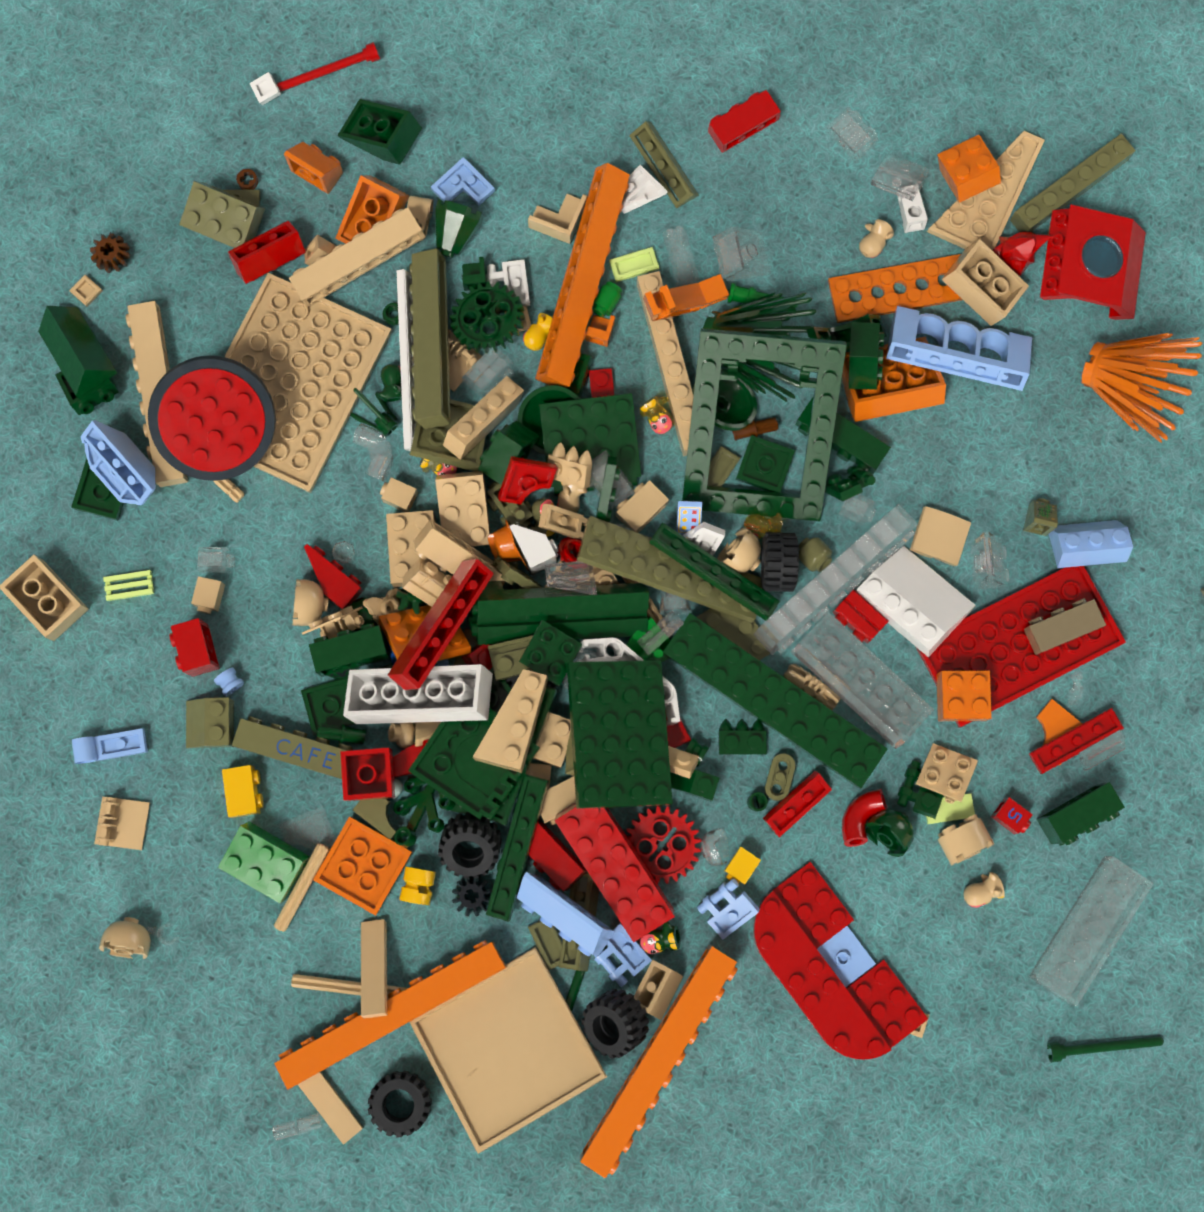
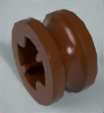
M243 169L237 174L236 180L242 190H254L257 187L258 178L253 170ZM249 175L251 179L253 178V180L249 181L248 185H246L244 181L242 182V180H245V176Z

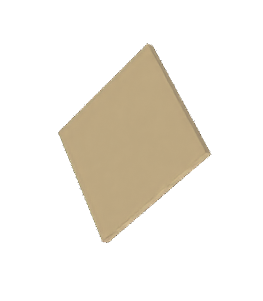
M536 947L507 963V968L410 1021L420 1044L478 1154L607 1078L605 1071ZM475 1068L478 1069V1070H477L475 1073H473L471 1076L467 1077V1075H468L471 1071H473Z

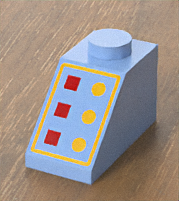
M678 501L676 532L683 535L701 524L702 502Z

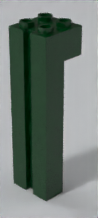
M489 581L471 608V612L468 613L469 627L471 626V634L476 636L478 645L498 644L532 636L542 620L575 640L633 636L637 630L648 633L647 610L649 609V591L646 585L642 583L504 590L501 581Z

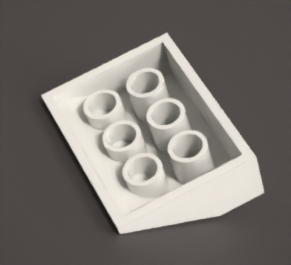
M905 546L879 566L857 589V593L889 621L888 624L927 657L937 649L976 606Z

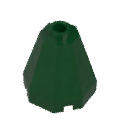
M438 199L435 208L436 248L441 250L442 255L453 258L454 254L460 255L482 224L484 217L482 212L476 211V214L471 213L472 208L447 200L443 202Z

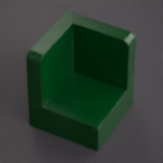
M479 257V263L462 265L464 291H469L470 286L474 290L478 289V283L482 287H486L484 257Z

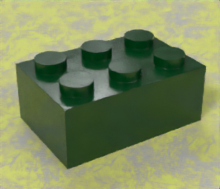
M374 623L361 626V630L352 633L351 630L338 632V637L328 639V636L314 639V643L308 645L315 672L319 676L324 677L390 659L384 633L380 626H375Z
M1107 782L1091 787L1036 820L1051 844H1059L1060 846L1066 844L1067 846L1079 839L1078 834L1085 832L1088 834L1100 827L1099 822L1106 820L1109 822L1120 816L1118 811L1125 808L1111 783Z

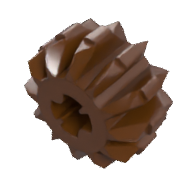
M110 232L108 238H106L104 234H101L102 240H94L93 243L96 247L90 248V252L93 254L91 260L93 263H96L99 270L105 269L107 273H110L113 267L119 272V264L127 266L124 259L130 258V254L127 252L129 246L127 243H124V239L121 236L116 237Z

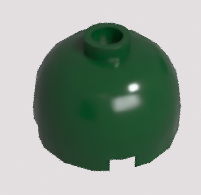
M890 809L880 811L874 814L865 825L868 826L866 828L868 838L877 846L879 840L889 849L887 854L891 856H903L914 840V829L909 817L901 811Z

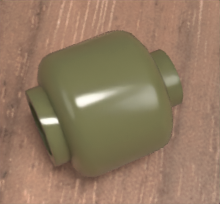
M819 537L805 538L799 544V560L810 571L818 570V572H821L832 562V550Z

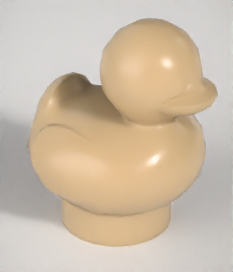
M416 722L391 723L388 730L389 741L396 742L403 749L414 745Z

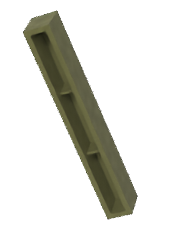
M437 248L412 254V263L409 266L412 275L410 292L413 299L410 310L413 316V324L411 325L413 345L411 346V352L414 357V366H412L414 387H412V394L415 399V408H413L412 413L414 420L424 429L451 424L446 259Z

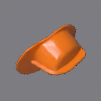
M505 520L506 525L489 534L487 538L491 552L495 558L499 556L507 562L522 560L525 564L515 546L508 522Z

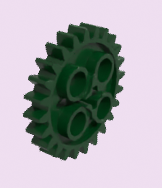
M487 281L486 287H482L478 283V289L476 290L471 286L469 287V294L461 292L463 300L456 298L458 306L451 308L454 314L450 315V319L453 322L450 324L456 339L459 338L460 344H466L468 350L474 347L476 353H479L481 348H483L486 354H488L489 348H493L496 353L498 350L497 346L499 345L506 349V341L513 344L512 336H520L517 328H524L522 320H525L524 313H522L525 311L524 307L521 304L520 297H516L515 291H509L507 285L501 288L499 282H496L494 287H491L490 282ZM485 301H488L487 304H485V305H480L481 303H483V302H485ZM507 311L506 314L499 315L501 312ZM476 320L474 323L468 324L469 321ZM489 330H495L493 333L487 334Z

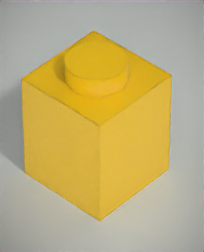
M739 847L724 869V872L727 873L725 878L729 881L735 879L738 884L739 882L746 884L761 860L744 848Z

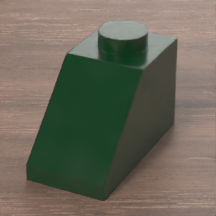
M694 770L689 779L670 772L672 789L710 802L713 801L719 777Z

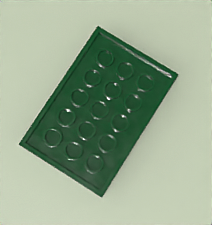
M661 660L568 662L567 679L576 809L673 804Z

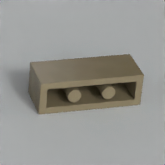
M1084 598L1072 603V609L1065 611L1064 607L1051 612L1052 617L1044 620L1041 616L1029 621L1030 626L1025 628L1024 631L1035 655L1106 626L1095 600L1087 602Z

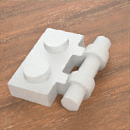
M524 260L502 262L503 271L496 272L495 265L493 264L486 266V283L489 281L491 287H494L496 282L504 281L509 291L514 290L516 297H520L523 306H530Z

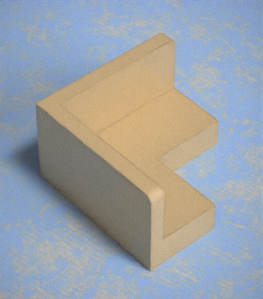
M566 194L559 213L537 206L533 216L530 215L528 218L529 228L571 244L581 221L588 196L583 194L581 199Z

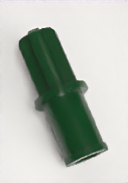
M321 723L318 725L317 736L319 738L338 740L339 743L346 741L363 745L366 730L348 728L344 724L335 726Z

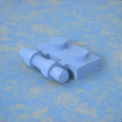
M735 879L721 884L718 887V891L712 895H707L703 898V902L697 906L701 914L708 910L711 912L712 916L708 919L707 923L722 940L755 916L760 910L745 891L738 896L735 895L733 890L739 886ZM725 898L729 903L720 908L717 903Z
M619 924L613 929L615 933L606 944L608 947L599 956L594 955V960L598 965L601 964L610 974L608 977L612 981H616L620 987H623L628 982L623 976L627 969L635 976L652 960L637 942L632 941L625 928ZM612 953L622 962L618 968L608 958Z

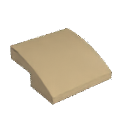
M925 506L923 507L910 550L922 556L935 558L952 566H958L971 522Z

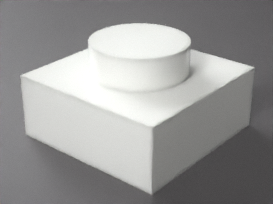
M269 72L250 83L261 105L281 95L272 74Z

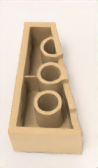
M525 669L522 670L473 755L476 761L520 773L523 772L548 683L547 675Z

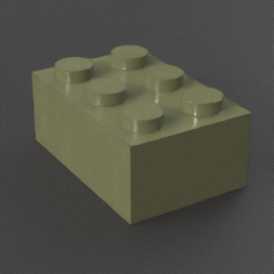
M194 181L179 225L236 248L256 237L265 208L207 183Z

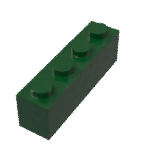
M813 397L795 424L798 426V431L807 437ZM836 413L831 448L837 451L836 455L846 462L851 460L857 464V467L862 468L863 471H869L874 474L891 447Z

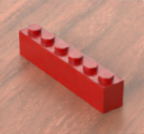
M478 558L461 562L388 673V676L404 690L420 689L494 573Z

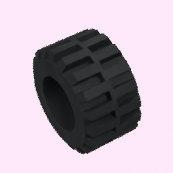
M766 532L762 540L761 549L762 587L765 591L793 592L797 585L799 570L797 536L795 533Z
M466 812L465 815L459 813L456 815V818H450L448 824L444 826L438 847V856L441 857L440 862L442 865H446V870L449 872L454 871V875L458 877L459 875H464V878L469 879V876H473L475 879L479 878L480 874L485 876L489 870L492 871L494 869L495 863L498 861L502 842L501 832L497 830V824L495 822L490 823V820L486 817H482L480 820L476 816L471 815L470 812ZM471 841L478 844L481 848L468 849L463 847L460 842Z
M608 990L589 1003L583 1011V1032L587 1034V1041L591 1042L593 1048L596 1051L599 1050L603 1056L608 1055L609 1058L623 1057L641 1044L647 1037L645 1034L648 1033L649 1027L646 1025L649 1023V1020L645 1017V1008L640 1006L641 1002L638 999L635 1000L633 994H626L625 990Z
M395 1071L384 1076L373 1087L368 1098V1114L372 1116L371 1122L373 1125L376 1124L380 1132L382 1130L385 1131L387 1136L396 1135V1138L403 1135L409 1136L421 1128L430 1114L432 1104L431 1092L426 1087V1082L423 1079L420 1080L417 1074H410L409 1071ZM401 1089L412 1096L414 1109L409 1116L397 1118L387 1110L386 1098L393 1090Z

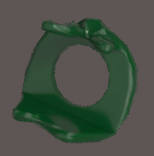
M403 588L397 590L396 597L400 599L398 610L413 609L415 614H419L420 607L428 605Z

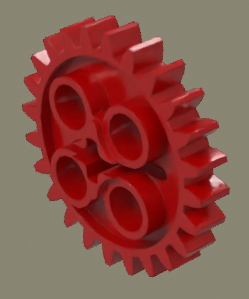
M667 805L665 811H662L661 807L657 806L654 813L649 807L647 808V816L640 812L638 814L640 821L635 819L631 821L635 828L628 827L626 830L632 834L627 836L651 875L655 877L657 884L660 878H664L665 883L668 884L669 877L671 876L677 882L679 873L686 877L685 868L693 870L694 866L691 861L698 862L699 860L694 853L701 852V848L695 846V844L700 843L702 840L701 838L694 837L699 832V829H691L695 821L686 822L687 813L681 817L678 816L679 808L674 813H671L669 805ZM659 821L664 822L667 825V831L662 834L656 832L654 824ZM673 827L677 828V831L667 842L666 846L668 849L663 847L655 859L649 861V857L658 848L659 843L657 840L662 842ZM678 836L683 837L686 840V846L684 848L675 847L673 839ZM644 840L649 841L652 844V850L650 852H643L639 847V843ZM663 855L668 856L671 859V865L669 867L660 866L658 858Z

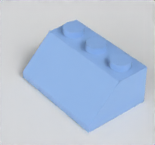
M1118 520L1057 525V528L1049 533L1057 568L1127 562L1133 549L1128 527Z

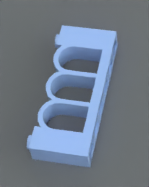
M897 306L891 323L886 359L1023 390L1030 374L1032 337L1009 332V335H1007L1005 332L993 328L979 331L974 325L965 321H954L948 324L940 316L928 313L919 315L920 311ZM928 334L938 341L939 346L916 341V335ZM958 341L965 344L969 348L970 354L948 349V342ZM980 349L994 350L1000 355L1002 361L980 356Z

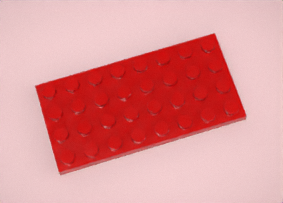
M1076 566L1063 568L963 619L929 657L917 647L916 649L936 686V674L941 671H990L992 712L1126 643L1085 567ZM1084 598L1087 602L1095 600L1106 626L1035 655L1024 631L1025 628L1030 626L1029 621L1041 616L1044 620L1052 617L1051 612L1064 607L1065 611L1072 609V603ZM972 721L955 722L957 726L961 728Z

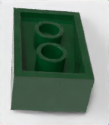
M359 99L338 133V137L384 161L400 165L422 127L410 111Z

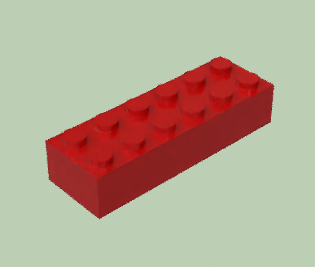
M576 803L556 815L554 821L633 942H636L675 917L674 908L609 808L576 809Z

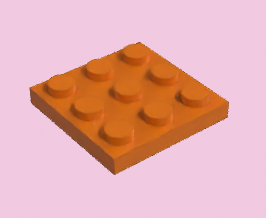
M430 605L420 607L419 614H415L413 609L379 616V625L397 659L432 608ZM460 627L438 661L471 653V646Z
M349 816L313 881L376 916L412 851L398 845L393 840Z

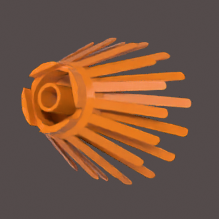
M1168 332L1109 344L1096 342L1089 355L1093 356L1089 362H1085L1082 384L1092 388L1133 430L1139 431L1138 426L1133 422L1134 420L1159 442L1162 443V439L1159 436L1168 440V436L1158 429L1160 426L1159 422L1171 430L1176 429L1175 425L1152 411L1150 406L1160 411L1164 407L1179 415H1182L1184 410L1150 394H1159V391L1147 385L1190 396L1192 391L1144 375L1166 378L1168 376L1166 372L1197 376V370L1180 368L1178 364L1159 361H1169L1172 358H1201L1202 354L1185 353L1187 351L1185 347H1199L1203 344L1202 342H1194L1199 340L1200 337L1161 341L1162 339L1172 337L1173 334Z

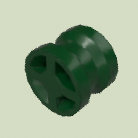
M693 737L685 752L699 756L698 767L709 746L699 744L698 740Z

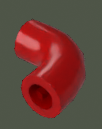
M881 789L864 793L856 797L847 806L842 818V835L845 846H860L868 841L865 829L867 820L874 814L887 809Z

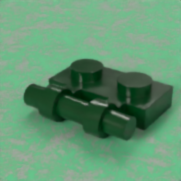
M857 466L849 467L847 475L833 474L827 478L825 493L843 502L862 493V488L873 485L876 479L869 471H863L862 468Z
M913 760L910 768H907L904 774L906 779L903 787L899 788L897 804L901 807H906L908 800L915 802L913 812L936 819L944 795L924 787H920L919 793L912 791L914 782H917L920 775L919 768L921 765L920 762Z

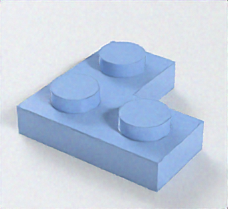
M464 157L431 186V190L443 202L445 200L453 201L464 191L478 206L495 192V188Z

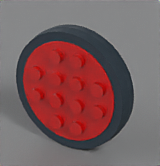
M209 355L194 357L181 362L170 369L159 380L149 402L148 425L154 445L161 456L172 467L196 479L218 481L239 476L260 461L272 442L276 426L274 403L267 387L250 368L230 358Z

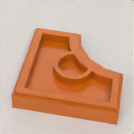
M1050 699L1036 716L1042 724L1045 733L1043 745L1083 724L1053 699Z

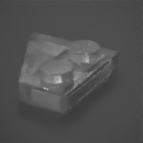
M580 561L544 565L547 587L597 595L592 565Z

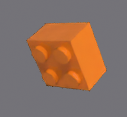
M980 135L974 136L937 154L939 169L959 203L1001 183L999 165Z
M941 671L936 674L938 721H987L992 719L990 671Z

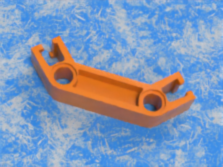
M721 274L699 283L670 289L667 285L662 286L658 292L653 294L651 291L645 293L643 300L651 320L657 321L696 312L700 308L703 309L726 300L729 293Z

